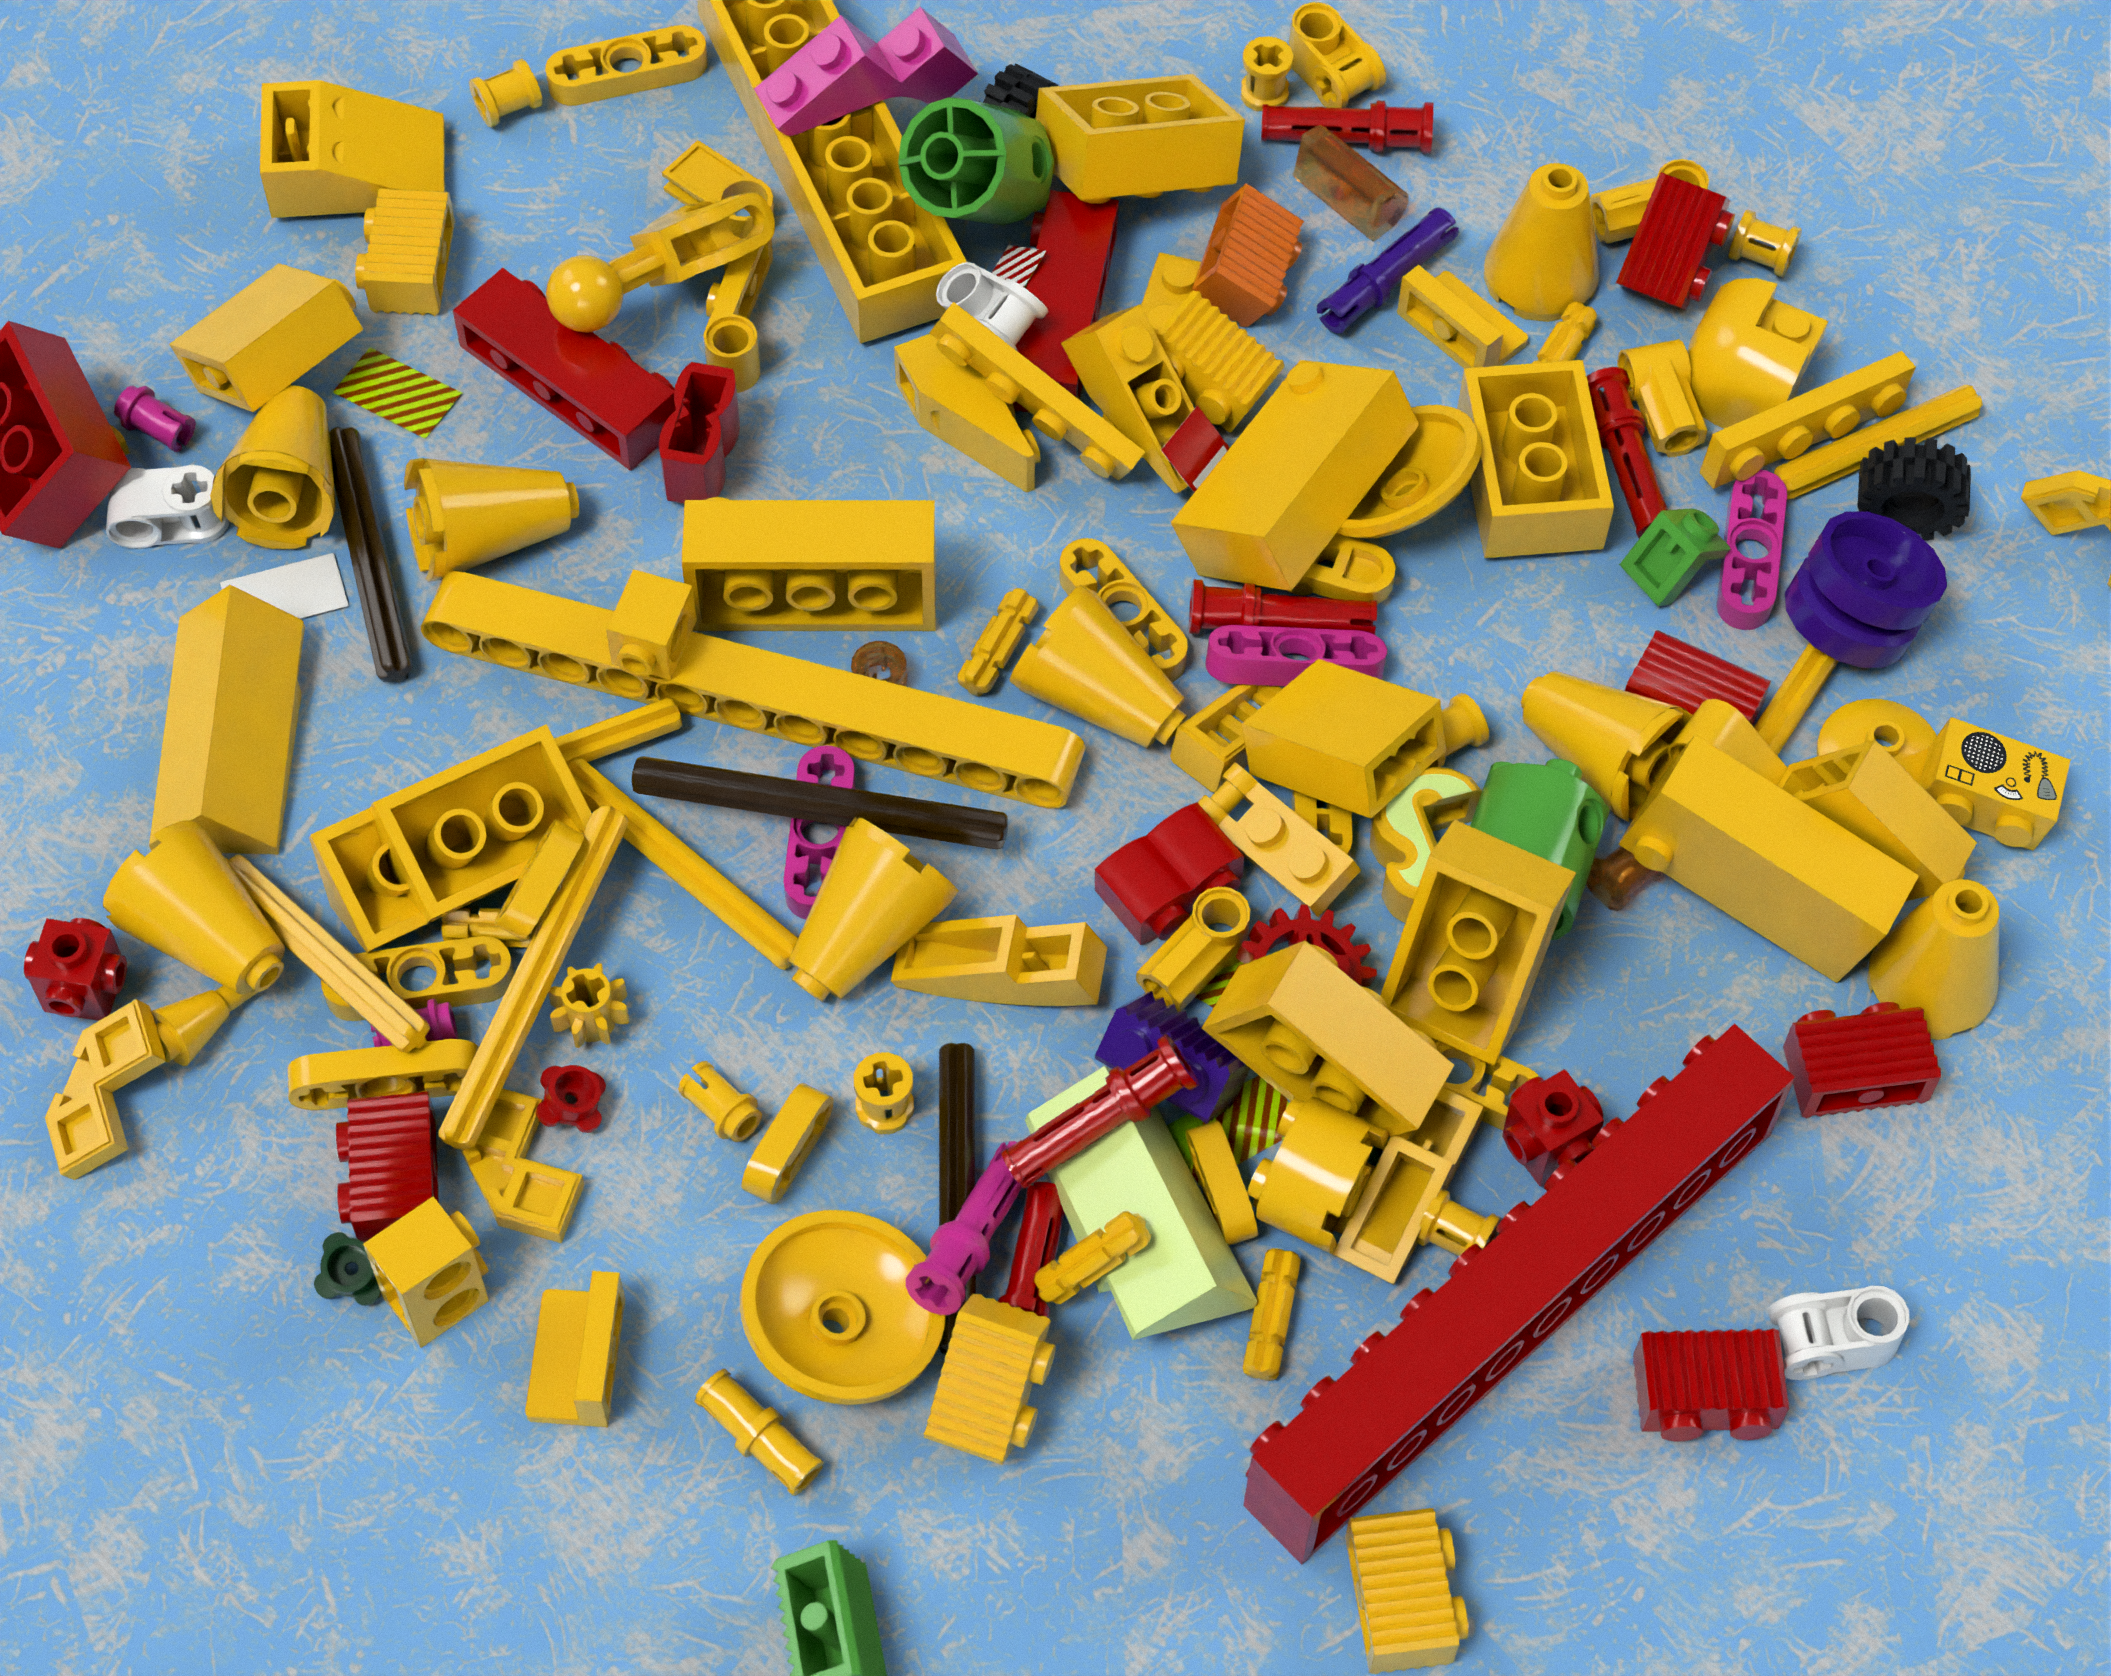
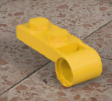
M747 218L740 238L743 239L749 235L753 227L752 218ZM772 239L756 250L724 264L725 274L722 282H714L707 297L706 316L710 318L704 331L706 364L733 369L737 393L753 387L760 377L757 330L749 318L773 261Z

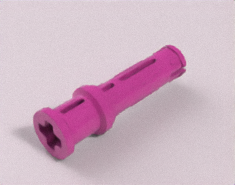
M1009 1141L1008 1145L1005 1142L1000 1144L988 1168L976 1183L955 1220L937 1228L930 1239L931 1252L926 1260L914 1265L907 1275L905 1286L910 1297L925 1310L938 1315H950L957 1312L965 1300L966 1290L964 1287L971 1276L981 1273L990 1258L988 1243L1022 1188L1020 1182L1018 1183L1010 1173L1001 1155L1003 1150L1017 1142Z

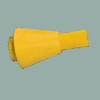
M222 985L215 991L209 990L152 1010L166 1062L174 1060L182 1066L189 1065L228 1019L230 1012L259 992L253 990L246 994H238Z

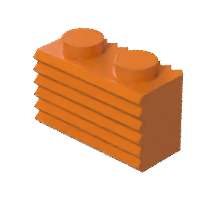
M1246 183L1222 203L1191 292L1200 291L1202 298L1209 299L1211 306L1219 307L1221 314H1228L1230 321H1238L1240 327H1249L1264 314L1268 317L1273 315L1279 309L1287 294L1288 288L1282 282L1286 276L1285 272L1295 263L1302 249V243L1298 241L1297 236L1301 231L1300 227L1304 221Z

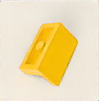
M1417 265L1402 277L1397 314L1461 367L1502 366L1526 347L1528 335L1451 272L1443 271L1438 276L1433 277L1424 268Z
M592 1271L589 1292L546 1289L543 1292L525 1414L530 1422L608 1427L626 1300L619 1272Z

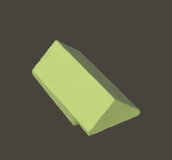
M1103 1066L1028 1113L1025 1122L1030 1134L1106 1085L1105 1077L1109 1075L1111 1069ZM1157 1106L1150 1109L1151 1117L1146 1121L1133 1123L1131 1120H1128L1063 1164H1059L1047 1172L1051 1182L1057 1187L1061 1206L1077 1242H1080L1099 1228L1106 1232L1104 1230L1105 1224L1123 1211H1128L1131 1214L1139 1213L1146 1221L1145 1227L1151 1235L1147 1246L1131 1257L1125 1252L1126 1258L1121 1264L1094 1281L1099 1293L1111 1290L1132 1340L1253 1309L1257 1304V1300L1229 1245L1226 1243Z

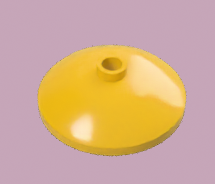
M1444 405L1411 407L1419 426L1336 534L1355 538L1389 536L1415 527L1446 508L1467 486L1479 463L1482 440L1472 419L1463 411Z
M822 1210L807 1213L785 1222L772 1231L757 1247L749 1261L741 1283L740 1315L750 1346L763 1365L777 1379L795 1391L816 1400L834 1404L856 1405L876 1402L901 1392L911 1385L928 1367L938 1349L945 1326V1315L929 1312L919 1306L910 1297L905 1286L906 1277L913 1266L924 1262L927 1256L900 1230L887 1222L863 1213L846 1210ZM833 1320L838 1322L844 1332L833 1333L827 1330L823 1321Z

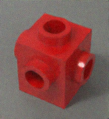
M46 918L39 941L31 942L24 960L25 978L29 980L44 1012L96 1021L110 1015L116 995L122 990L127 973L126 957L121 954L111 929L86 918H74L70 922Z
M1566 1069L1546 1080L1540 1076L1532 1078L1514 1091L1510 1097L1502 1137L1512 1156L1525 1166L1541 1187L1545 1185L1552 1173L1565 1161L1572 1158L1578 1164L1594 1150L1591 1147V1143L1603 1127V1111L1593 1092L1586 1086L1579 1087Z

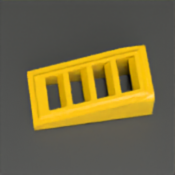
M1245 684L1234 686L1177 727L1170 754L1172 762L1209 791L1216 792L1225 782L1221 776L1234 762L1242 768L1248 765L1242 723L1233 716L1235 715L1244 722L1257 711L1256 708L1248 703L1251 699L1262 707L1282 688L1279 686ZM1218 731L1221 735H1223V736H1224L1226 739H1228L1231 743L1227 742L1225 739H1223L1221 736H1219V735H1218L1217 733H1215V732Z

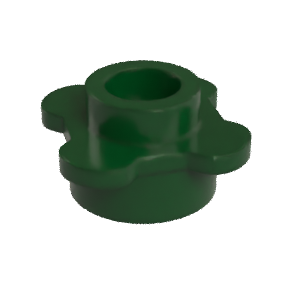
M342 1232L333 1233L325 1239L323 1243L324 1254L320 1264L321 1273L314 1280L315 1290L321 1297L325 1299H333L338 1295L351 1297L362 1306L371 1305L380 1298L381 1291L365 1251L364 1242L348 1238ZM350 1263L358 1265V1271L354 1275L346 1273V1267Z

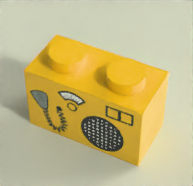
M1950 717L1928 748L1920 785L1959 825L1993 836L2004 845L2023 847L2034 851L2057 822L2071 759Z

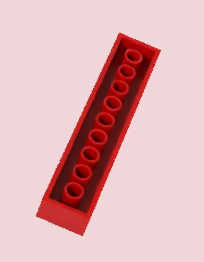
M1735 1023L1717 1040L1711 1035L1702 1038L1683 1060L1682 1064L1685 1068L1671 1081L1664 1075L1655 1080L1639 1098L1637 1106L1640 1109L1625 1122L1619 1117H1615L1608 1122L1593 1139L1591 1147L1594 1150L1577 1164L1571 1158L1561 1164L1546 1181L1544 1189L1547 1192L1533 1205L1530 1206L1525 1201H1522L1514 1206L1497 1226L1496 1231L1499 1235L1483 1249L1478 1244H1473L1466 1249L1450 1267L1448 1274L1451 1278L1436 1292H1433L1429 1287L1418 1292L1401 1311L1399 1317L1403 1321L1386 1336L1380 1331L1370 1335L1353 1353L1350 1359L1353 1366L1336 1381L1331 1376L1321 1379L1301 1401L1300 1406L1304 1409L1286 1426L1280 1421L1274 1422L1257 1437L1250 1447V1452L1253 1456H1251L1250 1467L1245 1474L1248 1480L1243 1506L1301 1565L1304 1564L1349 1522V1518H1354L1760 1146L1771 1135L1795 1076Z

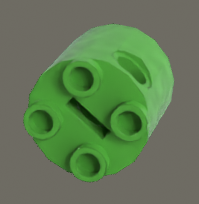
M948 97L928 104L911 119L901 138L898 165L903 186L917 205L931 214L981 223L1007 225L1025 219L1029 214L1040 211L1046 205L1052 182L1054 159L1046 129L1038 120L1030 118L1018 110L969 99Z
M1551 759L1545 765L1495 762L1490 767L1470 827L1576 872L1551 940L1560 939L1571 931L1609 816V807L1593 788L1581 780L1583 776L1582 770L1570 761Z

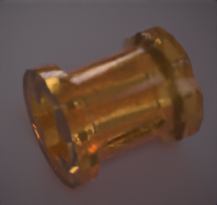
M1619 846L1604 859L1594 858L1586 885L1591 893L1608 909L1619 911L1629 904L1630 894L1648 880L1658 881L1665 874L1661 871H1654L1644 867L1635 859L1633 853Z

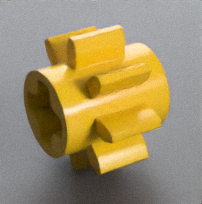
M597 963L593 969L584 968L576 970L572 966L568 967V976L563 981L562 986H553L548 992L550 1004L556 1008L550 1014L554 1032H562L569 1028L577 1048H580L584 1042L600 1040L606 1045L610 1044V1034L616 1023L621 1025L628 1024L630 1020L627 1005L622 1003L627 997L625 981L621 978L609 982L604 975L601 963Z

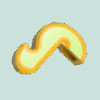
M1429 767L1371 819L1370 848L1377 862L1386 868L1381 897L1387 910L1404 923H1406L1428 857L1437 845L1433 831L1448 828L1453 820L1465 824L1473 819L1482 790L1472 777L1451 768Z

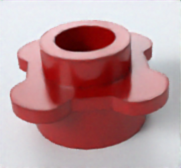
M578 1065L551 1066L545 1069L540 1078V1083L545 1091L543 1102L536 1109L538 1120L547 1127H554L560 1123L576 1126L583 1133L595 1131L602 1121V1115L597 1108L600 1097L606 1089L604 1079L599 1074ZM572 1095L576 1097L577 1102L570 1104L565 1100V1096Z

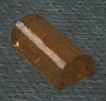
M1316 126L1302 135L1293 173L1295 179L1373 242L1396 225L1408 205L1409 195L1406 191L1325 126Z

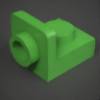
M1691 508L1664 510L1657 515L1619 565L1657 606L1671 605L1706 560L1723 559L1731 548L1718 535L1719 527L1716 522L1704 512Z

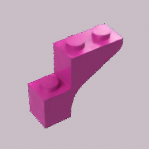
M919 7L877 43L840 15L755 87L754 90L777 130L784 135L793 136L888 98L909 97L930 104L951 97L977 76L978 72L955 35L922 7Z

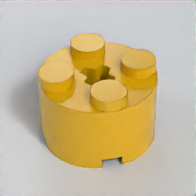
M1314 1096L1307 1102L1294 1097L1284 1111L1278 1126L1277 1134L1283 1136L1284 1140L1274 1161L1267 1158L1261 1160L1251 1179L1247 1195L1255 1198L1253 1207L1257 1208L1256 1218L1329 1254H1333L1337 1243L1332 1233L1337 1231L1343 1234L1376 1167L1367 1163L1373 1146L1384 1151L1388 1142L1389 1132Z

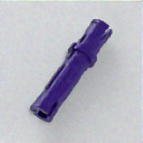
M1439 207L1432 209L1418 224L1403 234L1373 261L1365 266L1364 263L1356 266L1349 273L1348 281L1317 305L1316 310L1319 314H1323L1326 310L1331 309L1319 318L1323 325L1331 332L1339 334L1344 332L1349 325L1372 306L1374 308L1382 306L1390 298V291L1402 281V277L1417 265L1422 266L1436 252L1458 236V227H1452L1448 232H1445L1456 223L1453 216L1445 209Z

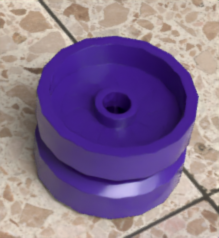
M1846 511L1829 519L1808 553V557L1805 558L1786 589V612L1796 630L1808 642L1835 660L1860 668H1885L1902 659L1915 639L1922 623L1926 622L1947 588L1946 571L1935 550L1913 530L1894 519L1871 512Z

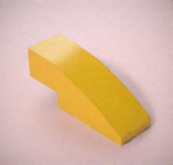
M1016 914L929 922L897 950L891 982L897 988L976 1002L1028 1006L1097 1005L1107 946L1086 922L1027 927Z
M1442 1087L1419 1129L1390 1137L1333 1255L1395 1285L1417 1246V1239L1421 1230L1419 1224L1432 1198L1436 1199L1442 1189H1448L1485 1116L1484 1106Z

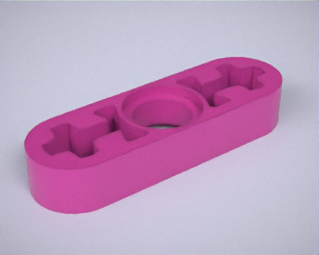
M1759 470L1755 475L1743 481L1736 479L1728 502L1724 541L1731 549L1721 560L1716 607L1719 616L1725 623L1741 630H1752L1764 625L1770 617L1777 595L1787 488L1777 475L1766 470ZM1751 494L1762 496L1764 507L1760 519L1750 518L1753 505ZM1745 539L1756 540L1766 547L1768 555L1760 559L1747 558L1737 550L1736 543ZM1744 579L1754 580L1751 593L1753 605L1741 603L1742 598L1739 594Z
M1226 625L1215 629L1210 634L1205 666L1212 677L1225 683L1286 686L1319 658L1382 680L1387 646L1379 637L1365 631ZM1298 654L1310 660H1293L1283 655Z
M829 745L818 746L806 752L800 759L796 780L818 783L823 770L835 771V777L832 778L830 785L855 789L854 763L849 754L844 750ZM791 818L783 882L786 904L796 916L806 920L816 896H806L804 890L809 885L810 863L821 865L822 883L847 826L833 824L838 829L837 835L827 843L814 844L807 841L802 835L804 828L814 821Z

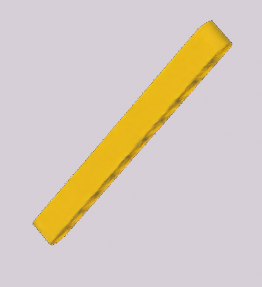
M452 571L442 578L421 624V632L430 643L451 653L645 704H651L665 698H673L680 713L813 748L824 745L835 746L844 750L851 758L1043 808L1054 809L1066 805L1086 749L1084 741L1077 734L1060 726L694 631L691 632L671 680L654 675L636 676L611 663L606 628L614 613L613 610L466 572Z

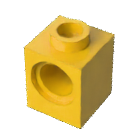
M633 569L606 628L611 663L636 676L654 675L671 680L697 621L693 586Z

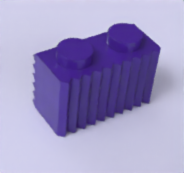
M1152 991L1140 995L1115 1010L1095 1053V1059L1113 1069L1118 1065L1125 1069L1158 1047L1157 1039L1167 1034L1190 1064L1199 1081V1086L1191 1091L1184 1087L1165 1100L1206 1124L1210 1120L1213 1121L1215 1117L1217 1118L1219 1114L1221 1115L1223 1111L1226 1112L1228 1108H1231L1250 1071L1246 1064L1202 1029L1203 1024H1199L1197 1017L1188 1019L1186 1010L1177 1012L1175 1004L1166 1006L1164 998L1155 1000Z

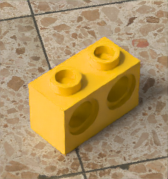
M434 1196L363 1243L383 1299L420 1348L489 1302L482 1276L487 1274L489 1270L476 1247L481 1245L477 1234L458 1210L448 1216Z

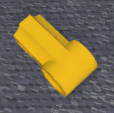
M1672 160L1661 167L1658 176L1655 178L1591 194L1590 202L1594 231L1599 241H1605L1609 244L1635 236L1660 172L1708 189L1709 178L1705 169L1691 160Z
M1677 339L1620 350L1617 367L1623 368L1628 373L1631 384L1627 391L1631 401H1637L1656 452H1663L1667 454L1668 458L1688 454L1691 449L1704 443L1708 430L1690 387L1692 380L1691 365L1684 343Z
M1214 887L1201 893L1193 904L1192 915L1137 971L1136 982L1143 988L1145 993L1152 991L1155 1000L1164 998L1166 1006L1175 1004L1177 1012H1181L1222 968L1236 964L1239 961L1235 957L1243 941H1248L1251 910L1245 897L1240 892L1228 887ZM1222 923L1233 929L1226 932H1215L1209 929L1208 926Z

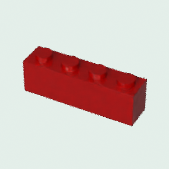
M1050 190L1045 213L1035 212L1030 234V246L1036 247L1038 250H1045L1046 252L1024 286L1047 307L1049 312L1043 319L1036 318L1015 346L1021 355L1080 400L1083 384L1061 342L1099 319L1117 240L1119 200L1110 199V201L1100 204L1088 203L1080 200L1074 193ZM1017 401L1013 403L1015 411L1031 413Z
M502 267L453 309L461 348L628 470L632 471L659 446L662 427L669 416L675 411L674 387L661 374L656 372L650 374L632 361L627 351L614 341L607 343L593 332H577L563 326L551 313L544 293L533 282L529 280L521 281Z

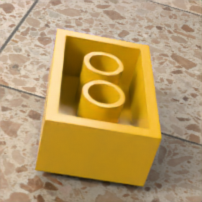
M1194 74L1044 87L1038 90L1036 120L1041 122L1046 129L1054 159L1053 174L1082 201L1100 204L1110 201L1111 197L1126 195L1155 198L1161 196L1164 191L1183 189L1203 193L1213 190L1214 186L1237 184L1245 119Z
M1583 360L1464 368L1457 409L1463 411L1472 419L1482 440L1481 456L1470 479V486L1484 558L1604 549L1614 504Z
M1453 820L1428 857L1380 996L1387 1003V1009L1407 1026L1418 1029L1439 1042L1495 1066L1518 1028L1576 872L1457 820Z
M1306 940L1239 966L1202 1026L1205 1032L1289 1101L1295 1097L1307 1102L1314 1096L1387 1130L1389 1137L1419 1129L1454 1067L1452 1062L1436 1050L1435 1042L1427 1034L1407 1026L1387 1009V1003L1378 993L1358 985L1338 968L1336 959L1329 952L1321 947L1309 944Z

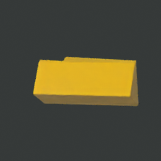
M228 585L179 617L149 840L151 851L161 843L153 834L163 827L184 820L195 821L207 831L221 853L279 855L302 695L298 674L305 625L303 620L232 585Z
M547 724L375 801L370 808L311 834L309 839L330 907L366 953L516 882L539 841L555 819L583 834L592 813Z

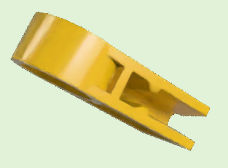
M699 140L662 171V176L669 180L663 187L664 191L684 205L706 201L714 204L730 196L753 192L758 193L768 202L775 217L774 199L770 187L764 181L755 178ZM730 215L728 222L732 233L740 237L747 218H752V216Z

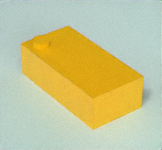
M1300 360L1289 371L1284 381L1170 522L1199 576L1250 583L1288 591L1294 589L1419 426L1395 371Z
M711 497L705 500H685L681 563L684 583L693 586L697 621L692 631H936L935 500H730L723 497Z
M1696 734L1651 788L1618 845L1633 853L1635 859L1644 867L1663 872L1835 983H1838L1888 934L1919 877L1918 874Z

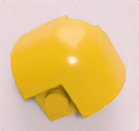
M1758 278L1734 279L1722 285L1690 339L1687 352L1691 365V390L1702 417L1725 429L1795 398L1802 376L1824 337L1829 321L1774 299L1777 283Z

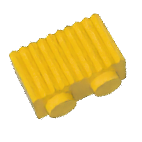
M378 189L376 207L367 208L364 216V237L366 243H369L368 252L366 254L359 253L355 265L356 286L358 289H365L369 309L377 313L382 310L387 314L391 311L401 314L405 311L410 315L417 312L422 316L426 313H430L433 316L439 314L455 225L449 192Z
M1192 291L1156 334L1190 401L1195 404V407L1198 405L1212 424L1221 425L1229 433L1233 431L1285 367L1283 360L1275 359L1274 352H1267L1265 345L1257 344L1256 338L1248 336L1246 329H1239L1237 322L1229 320L1228 314H1221L1219 307L1211 306L1210 300L1202 298L1200 291Z
M972 1294L959 1310L955 1319V1326L948 1344V1351L938 1381V1388L934 1395L931 1413L927 1420L924 1438L1001 1465L1006 1461L1015 1446L1025 1449L1033 1432L1038 1414L1037 1408L1027 1405L1033 1383L1044 1385L1056 1352V1345L1045 1342L1051 1320L1046 1316H1037L1034 1312H1025L1020 1307H1011L1007 1303H998L994 1298H985L981 1294Z
M1434 1508L1349 1518L1345 1541L1369 1673L1378 1674L1383 1671L1390 1673L1395 1670L1405 1671L1410 1668L1419 1669L1424 1666L1434 1667L1439 1664L1448 1665L1453 1663L1459 1648V1640L1468 1639V1619L1462 1596L1451 1597L1446 1571L1455 1570V1552L1449 1528L1438 1529Z

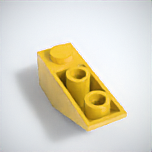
M1138 304L1106 315L1061 342L1089 397L1122 434L1145 451L1142 457L1174 493H1179L1187 488V483L1162 453L1161 449L1194 410V406L1141 305Z
M931 334L895 346V383L919 426L1026 493L1035 490V464L1041 461L1040 451L1029 429L1021 431L1014 419L1015 410L1013 404L1004 402L995 396L984 384L986 377L967 363L964 367L959 366L945 357L936 346L939 340Z

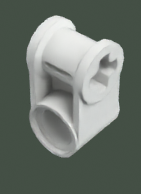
M969 262L958 264L942 277L936 291L937 301L946 310L954 301L1016 351L1015 345L1036 318L1043 319L1049 312L1047 307L1035 295L1017 282L1008 278L1003 279Z
M199 465L159 469L130 468L109 492L106 534L115 544L134 549L166 544H203L221 537L228 529L230 521L224 516L221 522L214 513L210 497L214 475L209 469ZM192 481L198 483L201 490L200 493L196 492ZM196 515L201 526L200 528L195 526L191 516Z
M1869 1286L1829 1293H1799L1779 1299L1768 1308L1770 1321L1779 1326L1786 1355L1783 1359L1785 1377L1792 1380H1809L1836 1372L1884 1366L1895 1357L1909 1324V1309L1904 1299L1895 1291L1884 1286ZM1858 1320H1876L1886 1328L1888 1334L1884 1336L1871 1335L1860 1327Z

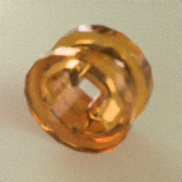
M873 641L861 646L853 655L851 663L852 673L869 677V668L881 665L882 672H885L887 667L890 669V677L882 679L883 681L907 686V661L904 653L896 645L887 641ZM874 673L872 678L877 679V674Z

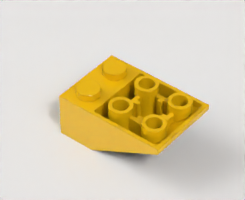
M322 80L262 83L260 176L271 218L363 213L367 208L376 207L379 188L445 192L444 114Z

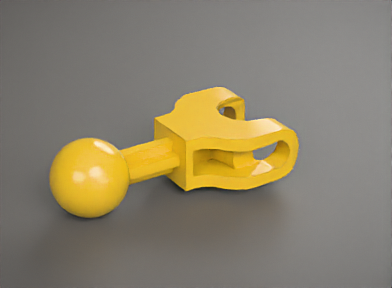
M753 192L730 196L714 204L706 201L685 205L654 220L645 229L629 236L634 250L614 260L606 262L591 255H577L561 262L553 270L547 283L546 298L549 309L555 319L568 329L577 332L600 330L616 318L621 309L624 294L648 282L650 287L682 282L696 274L736 260L767 244L772 239L775 231L772 209L761 195ZM741 209L747 210L753 220V227L749 235L743 239L732 233L728 222L730 215Z

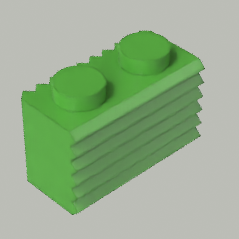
M828 1540L777 1558L771 1568L778 1573L773 1581L780 1586L776 1592V1595L782 1599L778 1608L784 1612L780 1621L787 1626L782 1635L789 1639L785 1649L792 1653L787 1661L794 1666L790 1676H887L866 1563H861L860 1558H855V1554L849 1553V1549H844L843 1545H838L837 1540Z

